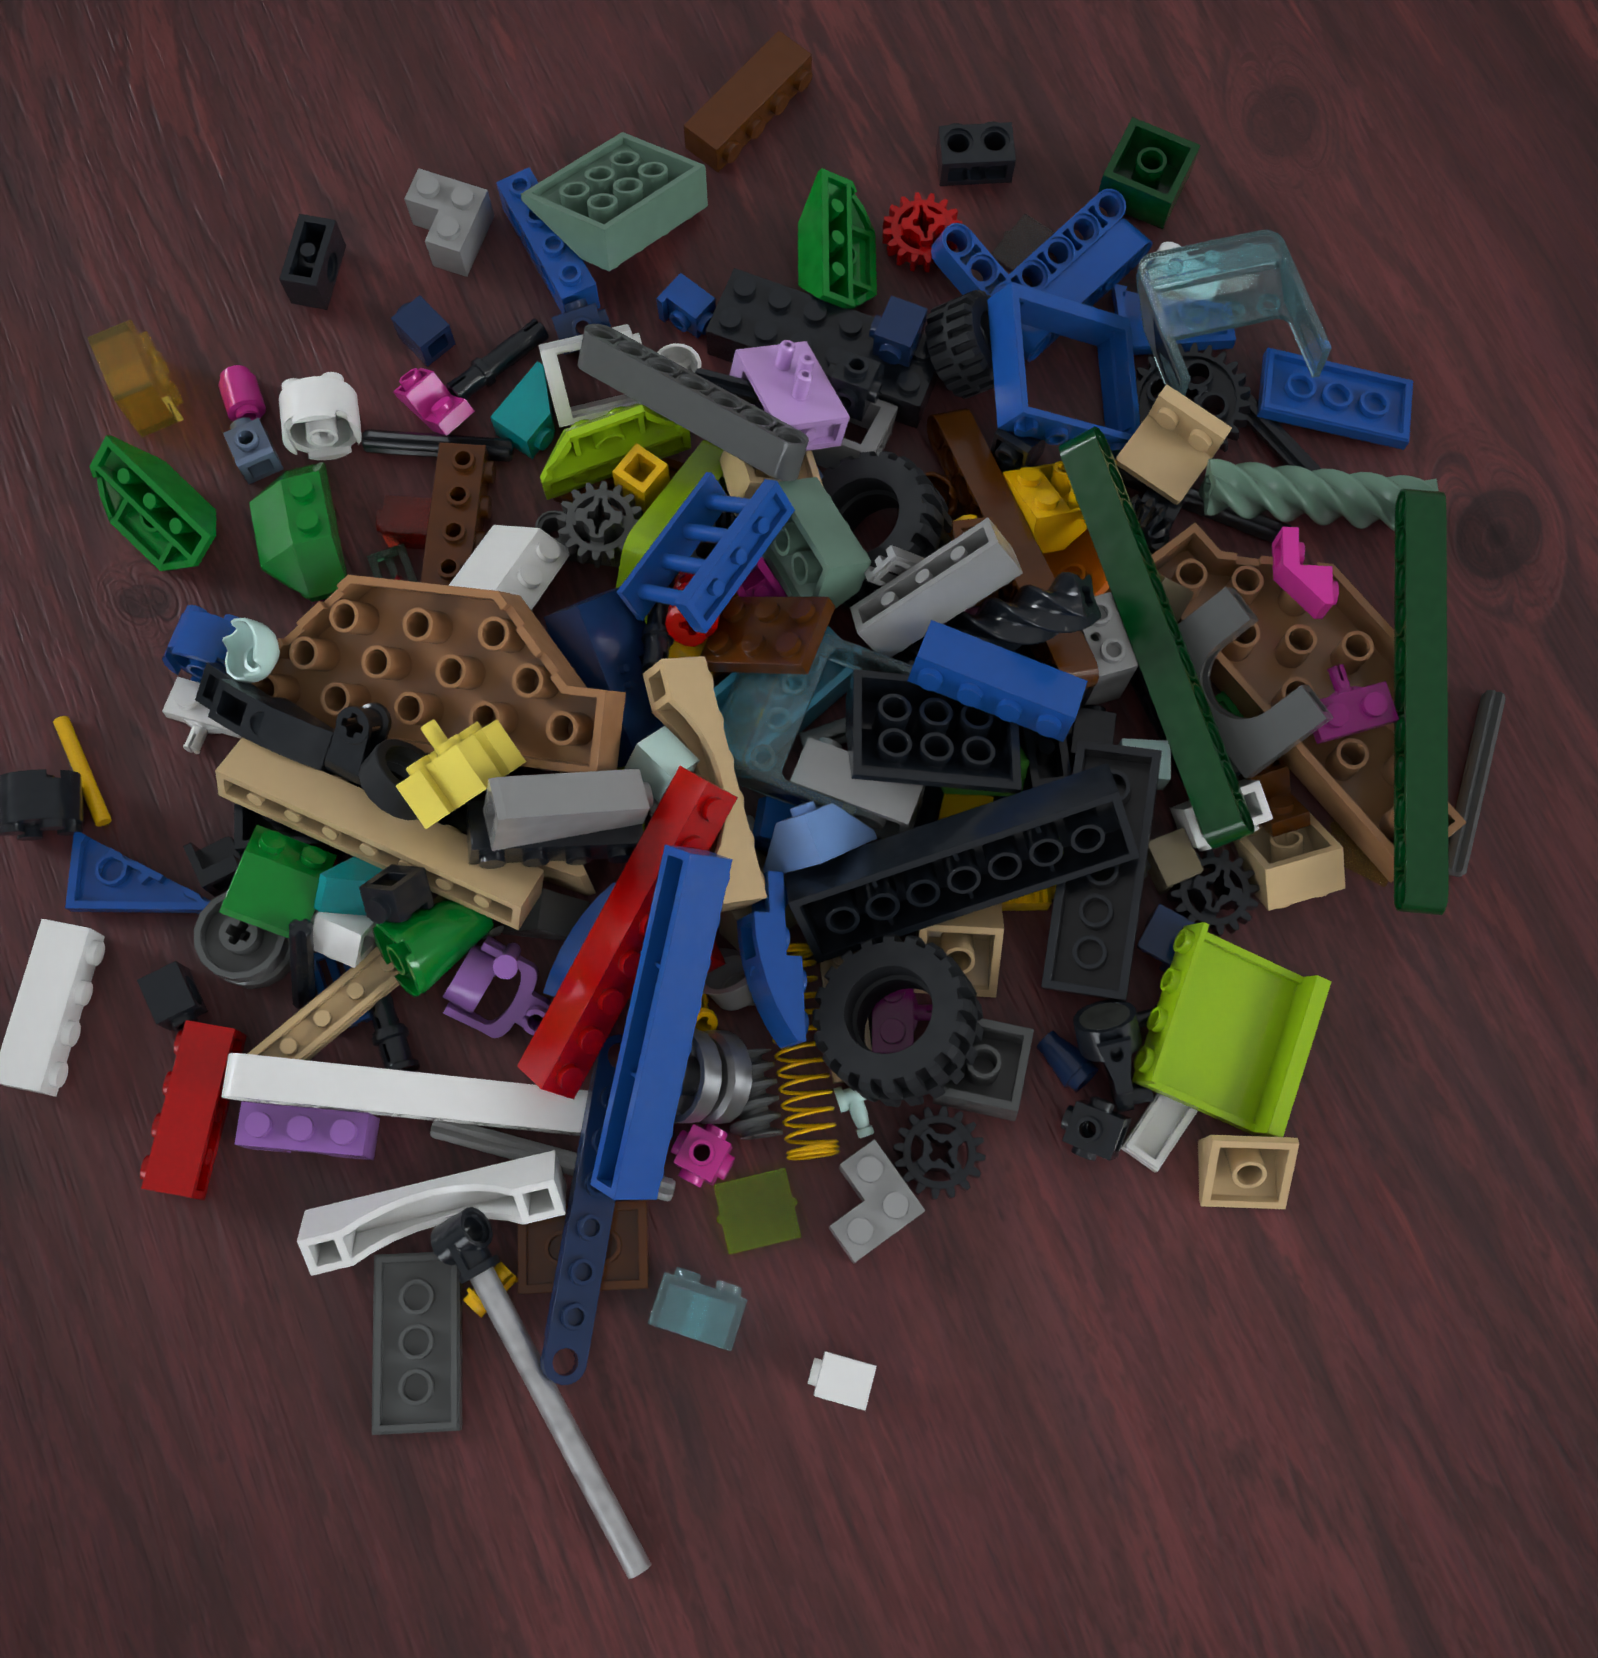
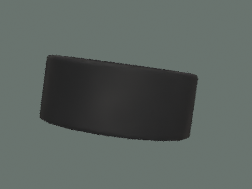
M386 739L379 743L361 764L358 774L361 787L372 802L393 817L407 821L419 820L397 789L396 785L401 781L391 771L406 779L410 776L406 768L427 754L411 743L399 739Z

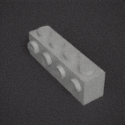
M986 518L851 606L850 610L857 634L875 653L891 658L924 637L931 620L941 624L946 623L966 609L973 607L977 602L994 591L1009 584L1013 579L1023 574V571L1012 546L992 521Z

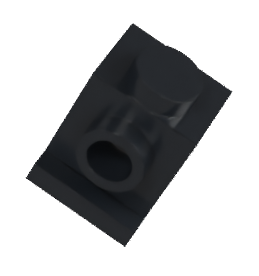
M391 864L359 887L366 916L377 924H382L385 921L401 923L411 918L412 913L418 908L430 909L434 906L426 871L423 867Z

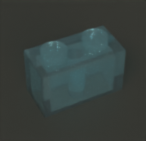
M679 1267L676 1268L674 1275L664 1272L648 1324L732 1351L748 1303V1299L740 1297L742 1288L719 1280L716 1287L711 1288L699 1284L700 1274Z

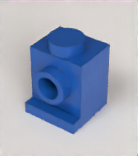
M680 273L656 298L658 316L664 323L669 318L678 330L682 332L688 331L697 339L701 334L706 335V329L716 309L715 298Z

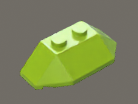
M634 404L629 407H616L601 417L577 421L570 428L562 431L540 475L546 499L549 500L569 493L574 489H580L589 482L594 484L613 477L612 471L636 443L659 459L691 448L690 431L641 404Z

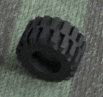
M973 290L934 307L926 319V343L936 373L949 391L952 390L955 396H962L963 399H968L994 388L987 303L991 296L982 290Z

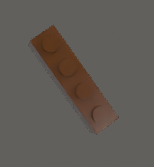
M778 30L683 125L685 148L717 172L727 163L734 162L742 148L751 139L758 138L763 132L765 125L775 115H780L786 109L789 100L798 91L802 92L808 87L813 76L812 54Z

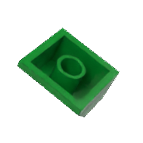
M256 825L219 913L289 938V924L292 920L302 921L308 919L311 921L315 911L314 904L320 873L333 867L337 855L290 838L277 831Z

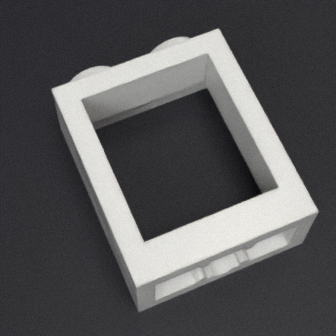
M628 324L612 327L642 344L639 333L632 334ZM583 334L538 345L559 428L572 425L583 419L592 420L601 417L616 407H629L634 404H641L623 394L570 407L557 355L580 350Z

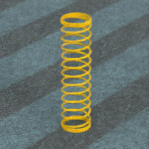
M807 943L789 944L787 952H795L788 953L787 955L802 956V959L813 955ZM803 960V967L815 965L816 961ZM807 976V982H813L818 979L817 976ZM817 992L804 993V999L815 998ZM820 1008L805 1009V1012L807 1014H812V1011L814 1009ZM809 1025L808 1031L818 1029L815 1028L813 1025ZM815 1041L800 1043L790 1048L782 1049L774 1055V1058L780 1062L791 1063L778 1069L776 1075L786 1079H795L782 1084L778 1091L786 1095H799L781 1103L780 1107L786 1111L800 1112L788 1116L782 1121V1124L792 1128H805L792 1132L784 1138V1141L790 1144L807 1145L788 1150L786 1152L788 1160L821 1158L836 1155L840 1152L837 1139H789L796 1135L837 1125L836 1123H787V1121L798 1117L831 1111L835 1108L833 1106L812 1108L785 1106L797 1100L831 1094L833 1092L831 1089L821 1091L783 1090V1088L796 1083L828 1078L830 1076L829 1073L817 1075H787L780 1073L799 1065L824 1062L822 1057L812 1059H786L778 1057L795 1049L816 1046Z

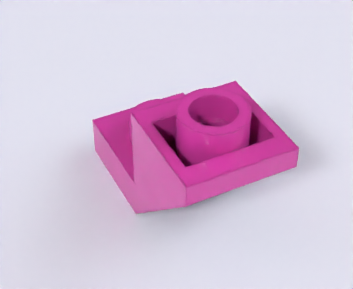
M411 369L400 378L399 383L401 385L393 391L396 397L433 432L445 436L449 435L475 412L466 399L451 395L435 372L428 369Z
M1282 527L1272 543L1273 580L1314 619H1323L1330 608L1336 605L1339 595L1338 582L1333 581L1332 566L1303 565L1305 545L1303 542H1299V527Z

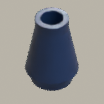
M1054 1030L1048 1033L1036 1047L1043 1054L1064 1088L1070 1087L1075 1093L1087 1085L1099 1070L1093 1064V1061L1084 1058L1080 1054L1079 1048L1060 1037Z

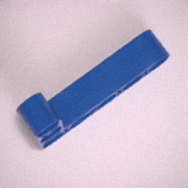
M1102 190L1010 274L1004 270L975 234L966 225L961 223H952L939 235L932 244V259L962 295L973 290H982L992 297L1011 282L1028 286L1024 282L1022 275L1031 279L1033 284L1031 288L1042 291L1123 217L1126 211V202L1122 194L1117 190ZM1099 207H1102L1107 212L1108 217L1101 213ZM1074 229L1081 233L1083 240L1075 235ZM946 241L956 244L958 252L952 251ZM1048 252L1056 256L1058 263L1050 259ZM971 269L977 270L982 275L983 281L975 279Z

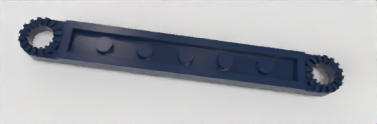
M621 1034L613 1035L606 1039L595 1060L593 1074H591L546 1322L540 1367L546 1378L559 1385H569L578 1381L586 1370L616 1201L591 1186L590 1183L616 1069L608 1060V1051L614 1044L621 1046L623 1037ZM564 1348L570 1349L575 1357L573 1369L569 1373L558 1374L553 1368V1358L559 1350Z

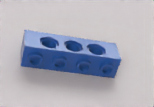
M530 167L496 182L502 208L561 313L566 312L565 304L586 298L588 305L596 303L597 309L601 308L596 282L584 261L522 201L521 193L538 184Z

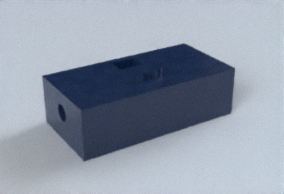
M620 587L596 594L544 617L552 640L587 688L626 692L617 768L626 766L637 743L665 726L652 713L643 678L642 665L645 648L641 636L646 622L645 620H637L617 594V590Z

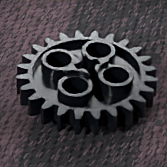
M1193 342L1189 352H1184L1183 347L1179 343L1176 346V354L1171 356L1180 376L1185 397L1205 410L1208 408H1218L1222 411V413L1215 417L1232 427L1219 448L1226 452L1228 450L1227 438L1237 441L1239 439L1237 427L1246 428L1247 417L1244 414L1250 413L1251 402L1247 401V399L1250 398L1251 389L1244 386L1246 384V374H1236L1238 371L1237 361L1225 365L1227 354L1225 351L1215 358L1212 356L1211 345L1203 353H1198L1197 343ZM1151 356L1148 357L1149 370L1142 367L1136 369L1137 378L1139 379L1136 380L1140 424L1147 417L1156 401V398L1153 396L1161 392L1166 386L1158 363ZM1162 356L1161 361L1170 387L1181 393L1179 386H1177L1172 378L1175 374L1170 363ZM1195 376H1202L1206 378V381L1200 384H1193L1189 379Z

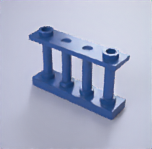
M706 472L617 590V594L637 620L643 621L655 603L672 605L678 608L695 632L706 634L795 509L777 480L764 479L751 499L727 496L713 473ZM723 512L739 514L728 529L713 527ZM700 542L717 544L706 559L690 557ZM678 572L694 574L684 590L667 588Z

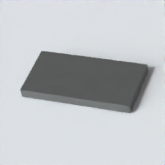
M434 1252L374 1255L372 1435L462 1430L463 1284H461L458 1278L461 1272L457 1265L451 1266L443 1263Z

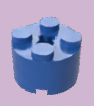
M188 605L184 613L181 614L162 657L163 663L176 675L182 669L192 675L190 680L200 683L206 663H220L226 667L225 658L228 651L222 639L225 636L231 635L236 630L232 626L231 620L239 617L227 614L222 618L210 614L199 606Z

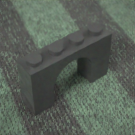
M1224 587L1181 621L1178 626L1235 775L1239 776L1242 774L1246 779L1257 775L1334 717L1309 685L1299 686L1269 710L1253 718L1233 715L1218 703L1211 688L1210 676L1213 663L1224 647L1259 621L1235 588Z

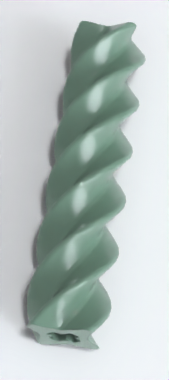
M1208 459L1205 478L1199 488V496L1204 502V514L1208 516L1217 515L1228 507L1244 519L1255 518L1268 510L1281 522L1293 521L1306 513L1318 525H1328L1344 516L1356 528H1366L1381 519L1390 529L1395 531V505L1401 489L1439 490L1437 479L1424 481L1409 475L1385 477L1373 472L1348 474L1336 469L1310 471L1295 465L1273 468L1259 462H1244L1235 465L1222 459Z

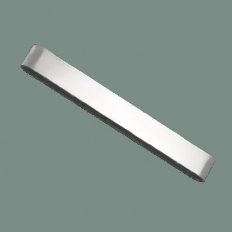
M229 1053L221 1097L247 1102L365 1112L372 1115L580 1136L588 1090H579L573 1100L542 1090L533 1084Z

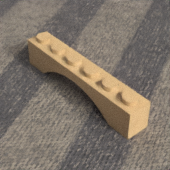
M705 656L661 659L643 673L652 713L700 760L694 770L696 774L738 797L709 851L733 859L730 869V880L726 887L721 912L747 908L767 898L765 878L759 868L754 848V835L749 829L744 809V796L739 790L734 771L733 754L729 750L723 728V715L717 705L713 689V676L708 670Z

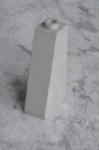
M640 769L495 777L488 779L483 814L492 851L644 824L649 809L653 807V794L650 784L648 782L643 783Z

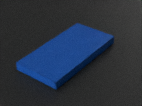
M1269 347L1266 349L1262 360L1257 417L1404 450L1410 439L1413 380L1319 359L1321 369L1319 370L1315 359L1312 357Z

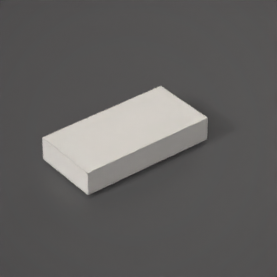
M1156 1093L1154 1102L1149 1103L1124 1140L1121 1149L1154 1173L1158 1172L1198 1111Z

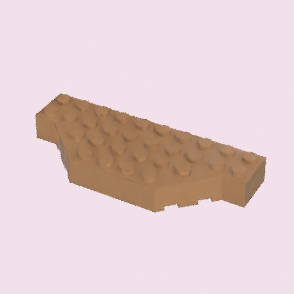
M1196 522L1151 555L1158 573L1194 593L1177 624L1224 587L1235 588L1259 619L1258 622L1220 651L1211 669L1210 680L1221 692L1224 691L1244 718H1253L1263 714L1301 685H1309L1319 699L1329 697L1334 693V689L1327 669L1340 664H1344L1351 687H1366L1386 681L1394 703V629L1334 564L1316 563L1317 566H1332L1333 581L1338 582L1339 595L1336 605L1330 608L1323 619H1314L1273 580V557L1261 556L1259 559L1239 557L1234 552L1221 551ZM1394 723L1320 744L1316 743L1314 734H1311L1280 758L1386 879L1392 883L1394 881ZM1448 802L1449 838L1467 822Z
M347 575L336 585L338 589L324 602L319 601L296 622L298 626L284 639H278L280 655L274 669L265 679L251 683L271 697L288 699L333 729H335L336 718L339 712L344 708L350 706L362 707L364 704L373 702L380 703L387 708L392 720L387 739H399L411 743L423 750L424 753H431L434 751V748L420 728L432 719L437 722L448 739L459 734L477 721L483 728L497 719L526 760L521 766L568 773L617 770L626 692L587 688L523 598L516 594L495 590Z

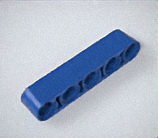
M1123 218L1114 224L1042 291L1093 306L1113 288L1114 284L1120 282L1145 258L1153 242L1128 220ZM1021 324L1024 358L1028 362L1033 361L1061 335Z

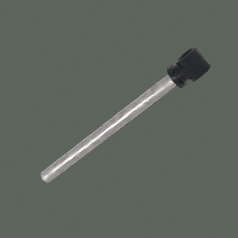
M465 1208L432 1230L431 1245L433 1251L443 1263L451 1266L457 1265L461 1272V1275L458 1276L461 1284L469 1280L472 1283L628 1579H632L646 1571L652 1564L558 1387L554 1382L546 1378L541 1369V1355L493 1267L501 1261L497 1254L492 1256L487 1247L493 1238L492 1227L488 1218L477 1208Z

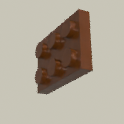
M732 597L720 614L717 630L708 637L700 656H705L709 672L808 675L835 605L829 597Z
M647 1200L615 1201L600 1291L649 1289ZM566 1214L524 1225L518 1224V1294L552 1293Z

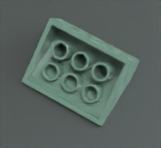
M621 132L521 193V199L582 260L594 264L601 269L611 271L708 206L706 168L704 164Z

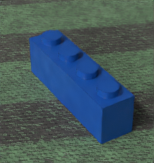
M933 620L930 621L907 680L925 690L937 692L966 706L975 707L998 716L1004 721L1016 723L1036 731L1042 736L1051 737L1061 742L1064 741L1076 719L1088 682Z

